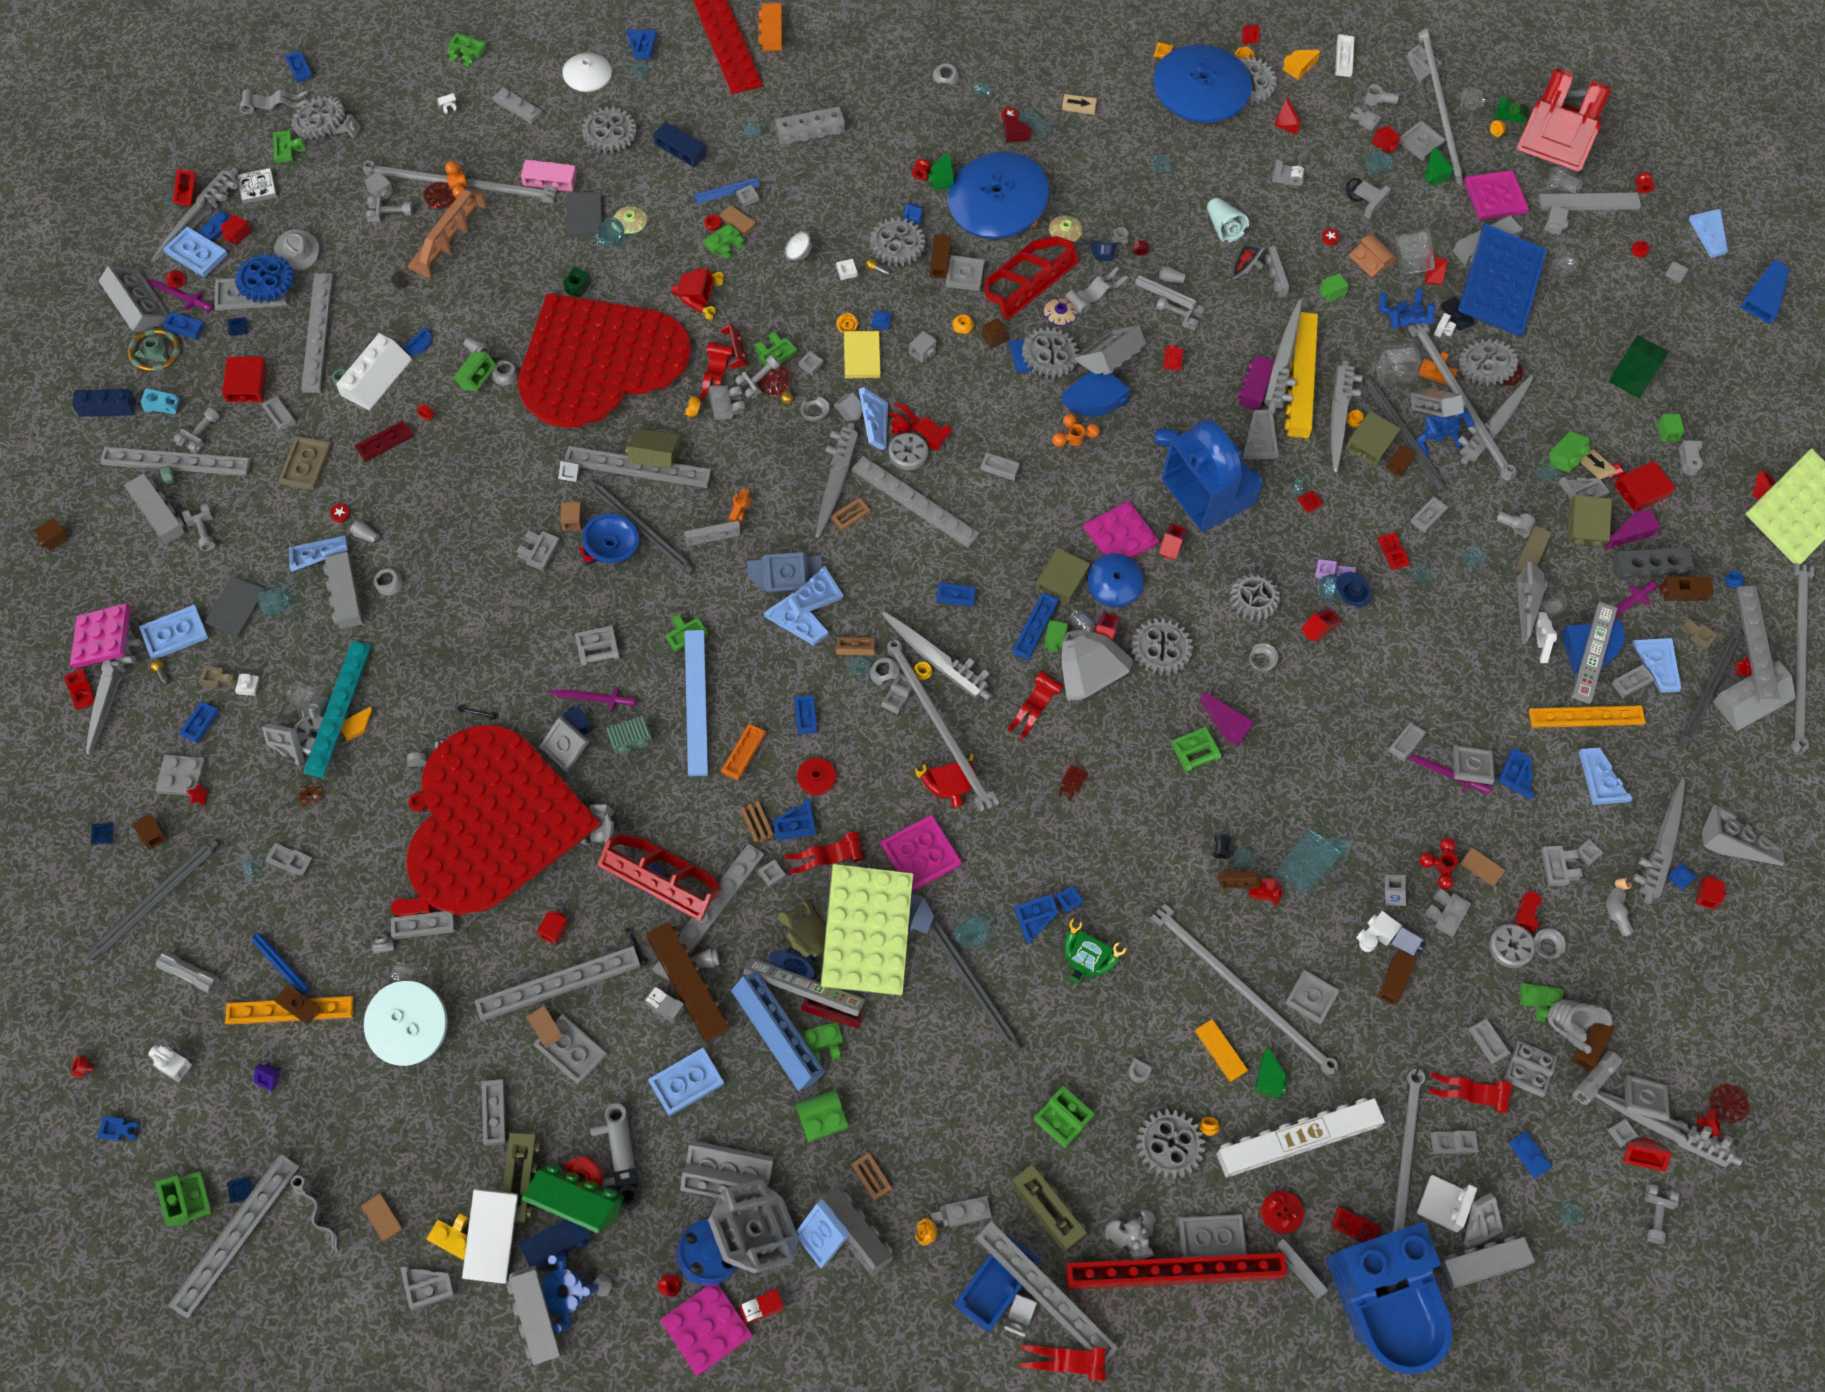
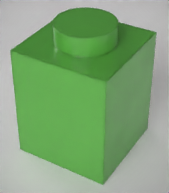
M1339 273L1323 279L1319 293L1322 298L1330 302L1345 296L1349 286Z
M1663 414L1657 422L1661 441H1679L1685 432L1680 414Z
M1049 620L1044 648L1051 652L1062 651V643L1068 624Z

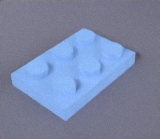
M188 226L163 248L165 254L202 277L210 273L228 255L225 249Z
M195 605L139 626L152 660L209 639Z
M704 1048L648 1079L669 1117L724 1085L722 1078Z
M821 1200L814 1206L796 1231L799 1241L820 1268L828 1264L850 1235L846 1226L840 1222L832 1208L824 1200Z

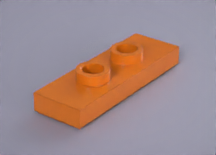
M749 723L724 764L721 773L739 781L763 741L766 731Z

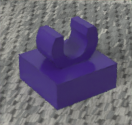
M259 1063L254 1070V1083L273 1091L277 1085V1078L280 1075V1067L274 1070L271 1068V1063H266L265 1065Z

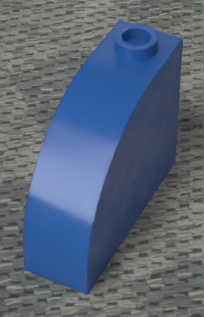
M1090 371L1062 393L1061 402L1075 413L1084 416H1102L1114 411L1120 405H1126L1129 401L1130 389L1112 373L1103 375V373L1094 374Z
M1621 620L1613 622L1601 669L1608 666L1614 660L1623 646L1624 630ZM1592 623L1566 626L1561 634L1573 674L1579 671Z

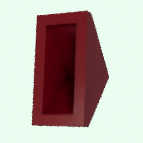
M1005 112L1003 115V130L1006 143L1029 141L1032 128Z

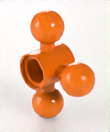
M449 161L445 165V170L449 174L446 177L450 189L453 190L454 197L457 198L465 187L468 186L460 164Z
M1067 414L1063 418V424L1069 428L1068 434L1056 433L1052 438V442L1057 447L1064 446L1066 441L1072 446H1079L1083 443L1084 436L1096 438L1100 434V428L1096 424H1090L1085 430L1081 424H1077L1075 415Z

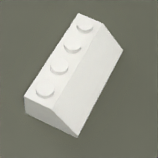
M379 333L336 383L340 396L370 411L411 362L412 358L394 340Z

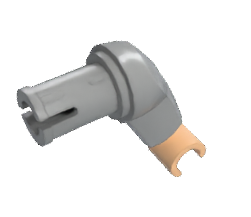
M1627 878L1615 881L1616 888L1612 889L1606 900L1610 919L1616 922L1622 936H1627L1634 932L1627 917L1629 912L1624 905L1626 893L1623 890L1631 889V883H1626Z

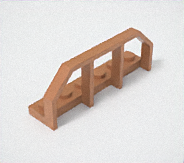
M464 189L427 235L423 247L408 264L410 270L430 279L433 277L430 266L442 251L447 254L451 253L449 242L458 230L468 232L466 220L476 207L480 206L484 209L487 207L483 191Z

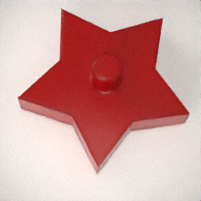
M1745 657L1741 662H1734L1737 668L1736 676L1744 675L1750 677L1752 670L1748 657Z
M200 783L194 789L186 790L190 796L189 804L198 803L205 806V797L210 792L203 790Z

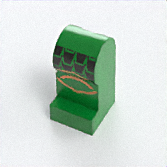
M1501 97L1496 107L1494 118L1524 123L1527 117V106L1507 102L1508 98Z

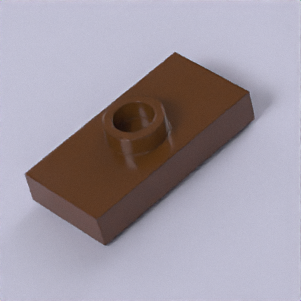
M1218 872L1217 879L1223 888L1262 887V880L1258 872Z
M288 984L274 1000L275 1003L306 1025L321 1010L318 1005Z

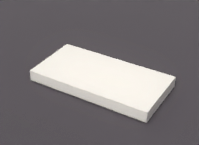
M474 1189L463 1279L506 1284L518 1194Z

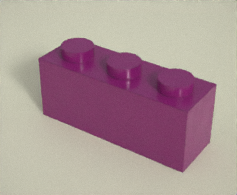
M1256 355L1254 362L1250 361L1247 369L1250 373L1249 375L1245 374L1242 383L1245 387L1244 389L1240 388L1237 396L1240 399V406L1253 410L1260 409L1271 378L1274 360Z

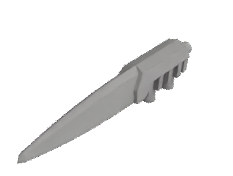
M232 168L229 172L226 170L221 171L197 197L196 203L162 243L153 256L152 261H156L165 254L163 248L187 226L193 230L206 215L209 216L212 213V207L216 208L218 206L216 201L222 202L227 200V195L229 194L227 189L233 190L238 188L239 182L235 178L239 173L237 169Z
M1299 299L1293 310L1275 358L1264 402L1269 407L1268 413L1271 414L1275 413L1276 408H1283L1284 401H1293V394H1286V387L1297 385V379H1290V369L1299 329L1302 299Z
M1346 360L1336 369L1331 410V452L1333 470L1335 472L1338 471L1348 405H1350L1351 396L1360 397L1361 394L1360 389H1352L1353 381L1362 382L1363 376L1355 375V367L1349 366V361Z
M1532 374L1509 396L1488 422L1484 424L1493 440L1506 425L1523 399L1533 380ZM1474 426L1468 427V430L1473 434L1470 440L1466 439L1463 435L1458 439L1464 446L1460 450V453L1463 455L1461 462L1467 464L1469 460L1472 462L1476 461L1487 448Z
M849 423L847 428L842 427L839 433L832 430L829 436L837 440L835 448L827 445L825 452L832 454L833 458L830 464L834 465V467L831 468L815 537H819L826 526L839 498L858 437V433L854 431L855 425Z
M882 612L883 617L899 635L946 677L975 699L982 696L988 701L991 698L992 694L986 690L989 685L984 681L988 677L989 672L984 669L979 676L975 675L974 672L969 670L975 663L972 659L969 658L964 665L957 659L953 662L947 654L943 653L914 630L888 613Z
M130 625L128 626L125 656L103 661L101 667L103 672L97 688L86 745V754L88 755L92 752L107 719L121 680L119 673H125L124 664L135 663L136 658L131 656L129 647L141 645V640L135 639L136 637L129 630Z
M1681 777L1665 814L1653 853L1648 859L1640 857L1638 864L1644 866L1647 870L1643 876L1636 873L1633 877V881L1640 883L1641 887L1638 892L1645 895L1644 903L1652 904L1653 898L1661 896L1671 864L1683 808L1685 779Z
M1598 1091L1595 1096L1629 1118L1677 1142L1680 1147L1723 1167H1727L1730 1162L1741 1166L1743 1158L1735 1155L1736 1146L1732 1144L1733 1138L1725 1136L1722 1143L1717 1141L1718 1137L1715 1135L1710 1138L1709 1136L1713 1130L1708 1126H1705L1702 1132L1699 1133L1696 1131L1697 1127L1692 1126L1690 1129L1687 1123L1680 1120L1676 1121L1669 1118L1668 1121H1663L1628 1112L1625 1109V1099L1602 1091Z

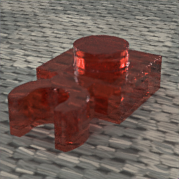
M1070 764L1061 783L1064 786L1060 788L1058 796L1061 797L1063 792H1068V801H1071L1074 790L1079 792L1088 773Z

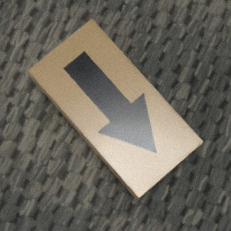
M1064 94L1062 110L1094 114L1097 98Z
M1594 449L1590 450L1589 454L1580 461L1599 480L1615 474V468Z

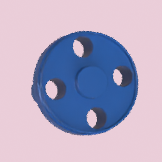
M708 1219L692 1224L682 1234L677 1246V1262L689 1282L711 1286L720 1284L733 1275L737 1266H732L730 1269L722 1266L724 1261ZM693 1237L696 1243L690 1244L685 1238ZM699 1267L702 1273L695 1274L691 1268Z

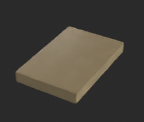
M296 436L279 477V484L315 490L331 449V442Z

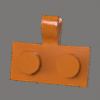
M1442 352L1441 357L1446 362L1449 354ZM1424 358L1418 375L1449 386L1436 364ZM1448 367L1455 378L1458 370Z
M742 488L739 496L738 493L734 495L732 500L734 507L729 516V522L739 521V523H742L745 517V508L748 509L751 505L752 499L750 498L749 490Z

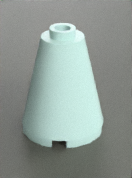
M1214 198L1208 203L1207 210L1221 241L1228 240L1229 243L1244 235V229L1249 226V219L1244 213L1220 198Z

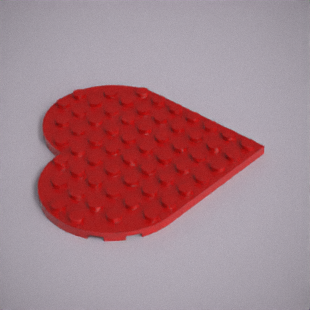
M547 293L519 373V395L528 412L533 413L538 417V420L544 423L564 428L583 427V424L590 422L597 423L605 419L612 410L618 408L625 394L639 395L648 394V391L655 389L662 390L670 386L677 377H681L690 362V340L685 329L678 321L656 310Z
M475 726L459 731L444 740L434 750L425 765L421 782L422 795L432 815L421 824L410 842L406 860L407 872L417 894L431 907L455 915H467V913L477 911L483 912L503 902L598 829L601 824L522 736L512 730L499 726Z

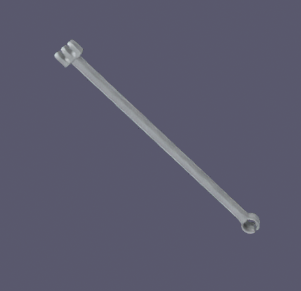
M1426 28L1421 30L1418 35L1420 42H1424L1456 183L1461 186L1464 183L1430 37Z
M369 160L365 161L364 167H362L366 175H373L378 171L386 176L448 184L445 175L376 166L374 162ZM466 179L468 183L466 187L538 197L542 199V202L554 203L553 198H555V193L557 192V188L554 186L545 185L544 190Z
M1422 322L1417 325H1409L1408 330L1412 337L1418 336L1452 392L1462 395L1465 402L1464 407L1469 411L1475 423V429L1501 470V478L1506 481L1513 480L1517 473L1515 466L1507 463L1427 334L1430 330L1429 326Z
M1794 563L1793 575L1798 576L1795 740L1791 743V747L1794 752L1798 753L1800 751L1801 754L1809 747L1808 741L1805 739L1808 578L1812 579L1814 577V566H1809L1807 571V565L1802 564L1800 570V564Z
M893 640V646L896 647H892V641H890L887 645L888 654L895 657L978 796L975 798V804L979 811L984 810L982 803L985 804L987 809L991 808L990 800L994 806L998 805L999 802L994 792L987 793L904 656L901 642Z
M1163 904L1161 906L1162 910L1158 909L1156 911L1160 919L1154 914L1150 917L1159 927L1165 924L1320 1064L1322 1072L1332 1075L1337 1071L1338 1063L1334 1058L1326 1057L1177 923L1171 917L1174 914L1171 908ZM1327 1062H1331L1334 1067L1329 1068Z
M1413 1069L1407 1075L1410 1089L1393 1232L1404 1229L1420 1086L1425 1081V1074L1421 1070L1416 1074L1419 1081L1414 1082L1412 1080V1076L1417 1071L1416 1069ZM1398 1283L1386 1286V1295L1396 1292Z

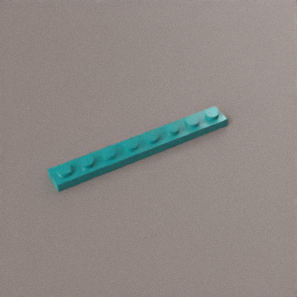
M351 641L305 765L304 774L321 778L325 777L371 650L370 644Z

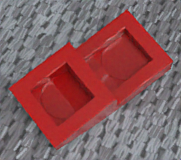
M1396 532L1377 538L1391 570L1410 565L1405 548H1401Z
M83 668L64 675L67 688L71 693L77 711L94 704L95 698Z
M1337 1207L1330 1225L1334 1230L1361 1243L1377 1238L1381 1229L1380 1226L1370 1220L1358 1217L1342 1207Z

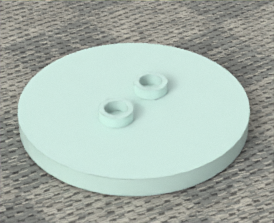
M414 981L392 983L381 989L368 1005L364 1018L366 1040L372 1051L385 1062L399 1066L421 1063L438 1050L445 1038L448 1023L446 1008L439 995L427 985Z

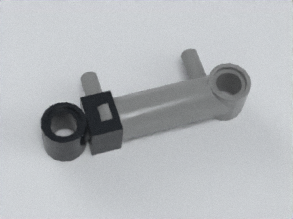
M614 1103L609 1105L605 1111L607 1125L590 1128L591 1136L606 1133L609 1135L614 1177L604 1179L602 1187L615 1186L618 1191L617 1194L622 1196L629 1193L634 1194V1199L631 1202L622 1201L621 1205L625 1210H633L640 1203V1195L636 1189L639 1186L628 1115L621 1104ZM616 1112L622 1114L619 1120L611 1119L612 1115Z

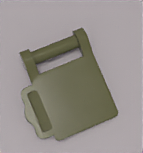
M804 900L799 903V906L778 914L779 921L790 928L787 938L790 940L792 947L799 951L802 956L808 957L813 955L817 957L824 953L826 925L815 914L809 901ZM801 913L807 915L803 919L795 923L793 922L792 918Z

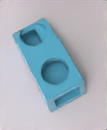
M146 388L141 400L145 412L157 411L168 414H176L180 402L179 397L174 394Z

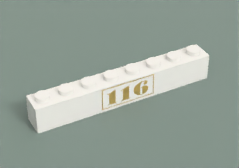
M1367 1098L1360 1099L1355 1102L1356 1105L1350 1107L1348 1104L1336 1108L1337 1111L1332 1113L1329 1110L1323 1111L1313 1119H1310V1117L1298 1120V1124L1292 1126L1290 1123L1278 1127L1279 1130L1274 1132L1271 1129L1259 1133V1137L1252 1138V1136H1247L1240 1139V1143L1234 1145L1232 1142L1221 1145V1149L1217 1152V1157L1225 1177L1228 1178L1381 1127L1385 1121L1375 1098L1371 1100Z

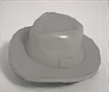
M294 229L286 231L277 239L274 252L277 258L282 256L283 260H287L293 270H304L311 267L318 259L319 244L309 232Z

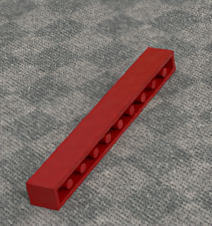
M1284 1253L1067 1263L1065 1267L1067 1290L1282 1280L1287 1276Z

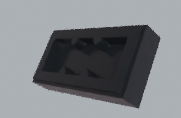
M1454 297L1442 302L1440 307L1446 314L1450 315V320L1461 331L1474 325L1475 321L1471 316L1457 311L1460 302Z

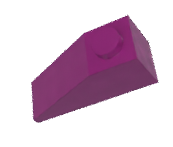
M1651 509L1635 512L1610 538L1605 548L1610 549L1655 536L1660 529V525Z
M1204 692L1200 699L1201 705L1226 741L1239 746L1250 731L1254 721Z

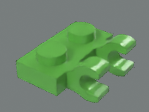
M456 33L449 42V50L447 52L451 55L449 60L455 62L459 52L464 53L462 59L465 60L463 65L470 67L474 57L479 59L485 51L486 43Z
M730 223L703 240V244L713 254L719 252L725 259L731 256L728 253L730 251L729 244L732 243L738 250L744 247L740 232Z
M775 332L768 336L770 338L768 342L773 346L770 349H767L761 341L755 344L757 348L755 352L759 355L758 360L764 366L767 364L766 359L771 354L782 364L797 353V349L787 338L781 340Z
M838 1022L798 1032L819 1063L818 1050L829 1047L832 1061L841 1059L838 1045L842 1044L843 1040Z

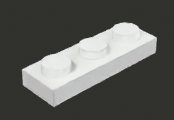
M1338 34L1335 75L1352 76L1354 36Z

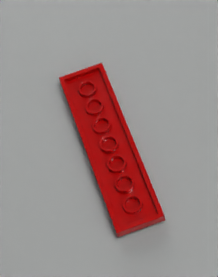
M692 0L731 95L763 87L728 1Z

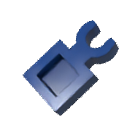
M103 1116L97 1137L103 1140L121 1142L122 1136L129 1140H137V1136L130 1135V1131L134 1128L140 1129L141 1126L135 1122L126 1125L127 1120L124 1118Z

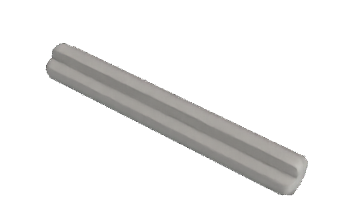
M1141 275L1135 280L1136 285L1189 309H1194L1196 306L1195 299Z

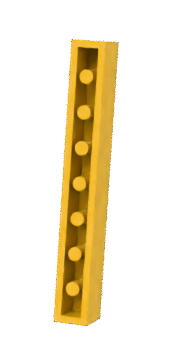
M1301 312L1290 369V379H1297V385L1290 386V390L1287 391V394H1293V401H1289V404L1286 406L1285 415H1288V419H1286L1284 427L1285 430H1288L1287 436L1309 439L1312 431L1318 322V314Z

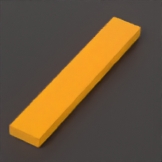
M1642 705L1529 709L1532 728L1644 725L1646 723Z
M353 996L308 998L321 1008L312 1020L353 1018ZM274 1000L226 1004V1025L300 1021L275 1003Z

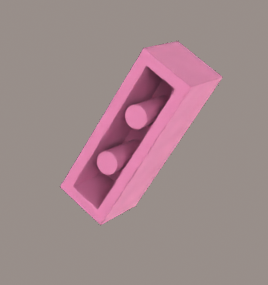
M525 160L521 173L523 186L545 188V185L554 186L557 190L573 192L577 178L576 167L573 165L536 160Z

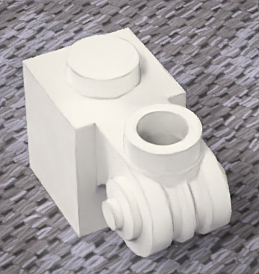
M1382 911L1379 916L1373 915L1367 923L1370 925L1367 931L1363 929L1356 939L1359 940V946L1362 951L1371 952L1376 947L1378 940L1387 946L1402 925Z
M153 1046L149 1052V1056L155 1062L153 1065L159 1071L180 1082L192 1064L184 1057L172 1051L173 1049L170 1047Z

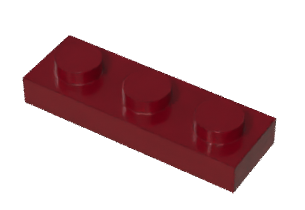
M402 420L355 445V448L363 461L367 462L412 438L413 435Z
M806 997L801 1006V1011L860 1029L866 1014V1010L861 1009L859 1015L854 1016Z

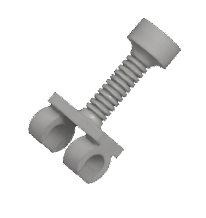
M369 197L367 199L368 208H376V212L372 210L366 212L368 222H381L382 213L403 212L405 216H413L412 202H404L402 206H382L381 197Z
M1160 297L1156 306L1157 310L1163 311L1167 309L1173 313L1175 312L1185 317L1183 327L1191 330L1196 329L1198 321L1190 318V316L1193 314L1201 318L1205 310L1202 306L1196 305L1194 309L1186 311L1175 305H1170L1167 302V298Z
M771 354L766 359L767 364L753 378L746 372H743L742 375L736 378L735 382L738 386L740 384L742 386L750 384L751 387L745 391L747 398L751 397L753 399L757 397L758 393L760 394L762 391L756 383L771 369L776 370L781 366V363L774 355Z
M207 408L203 413L205 418L192 433L181 428L180 433H177L173 439L176 441L175 444L182 446L188 439L192 441L188 449L193 454H197L205 445L202 439L198 438L210 422L215 423L220 418V415L211 408Z
M200 505L202 513L194 516L191 515L189 509L182 511L187 527L197 525L201 537L198 541L200 550L208 551L214 549V540L208 536L204 525L205 521L213 519L208 505Z
M1650 1183L1646 1186L1644 1201L1656 1204L1653 1229L1648 1230L1647 1240L1657 1244H1664L1666 1239V1233L1662 1231L1665 1207L1669 1209L1678 1207L1679 1192L1671 1189V1191L1667 1192V1199L1657 1197L1658 1185Z

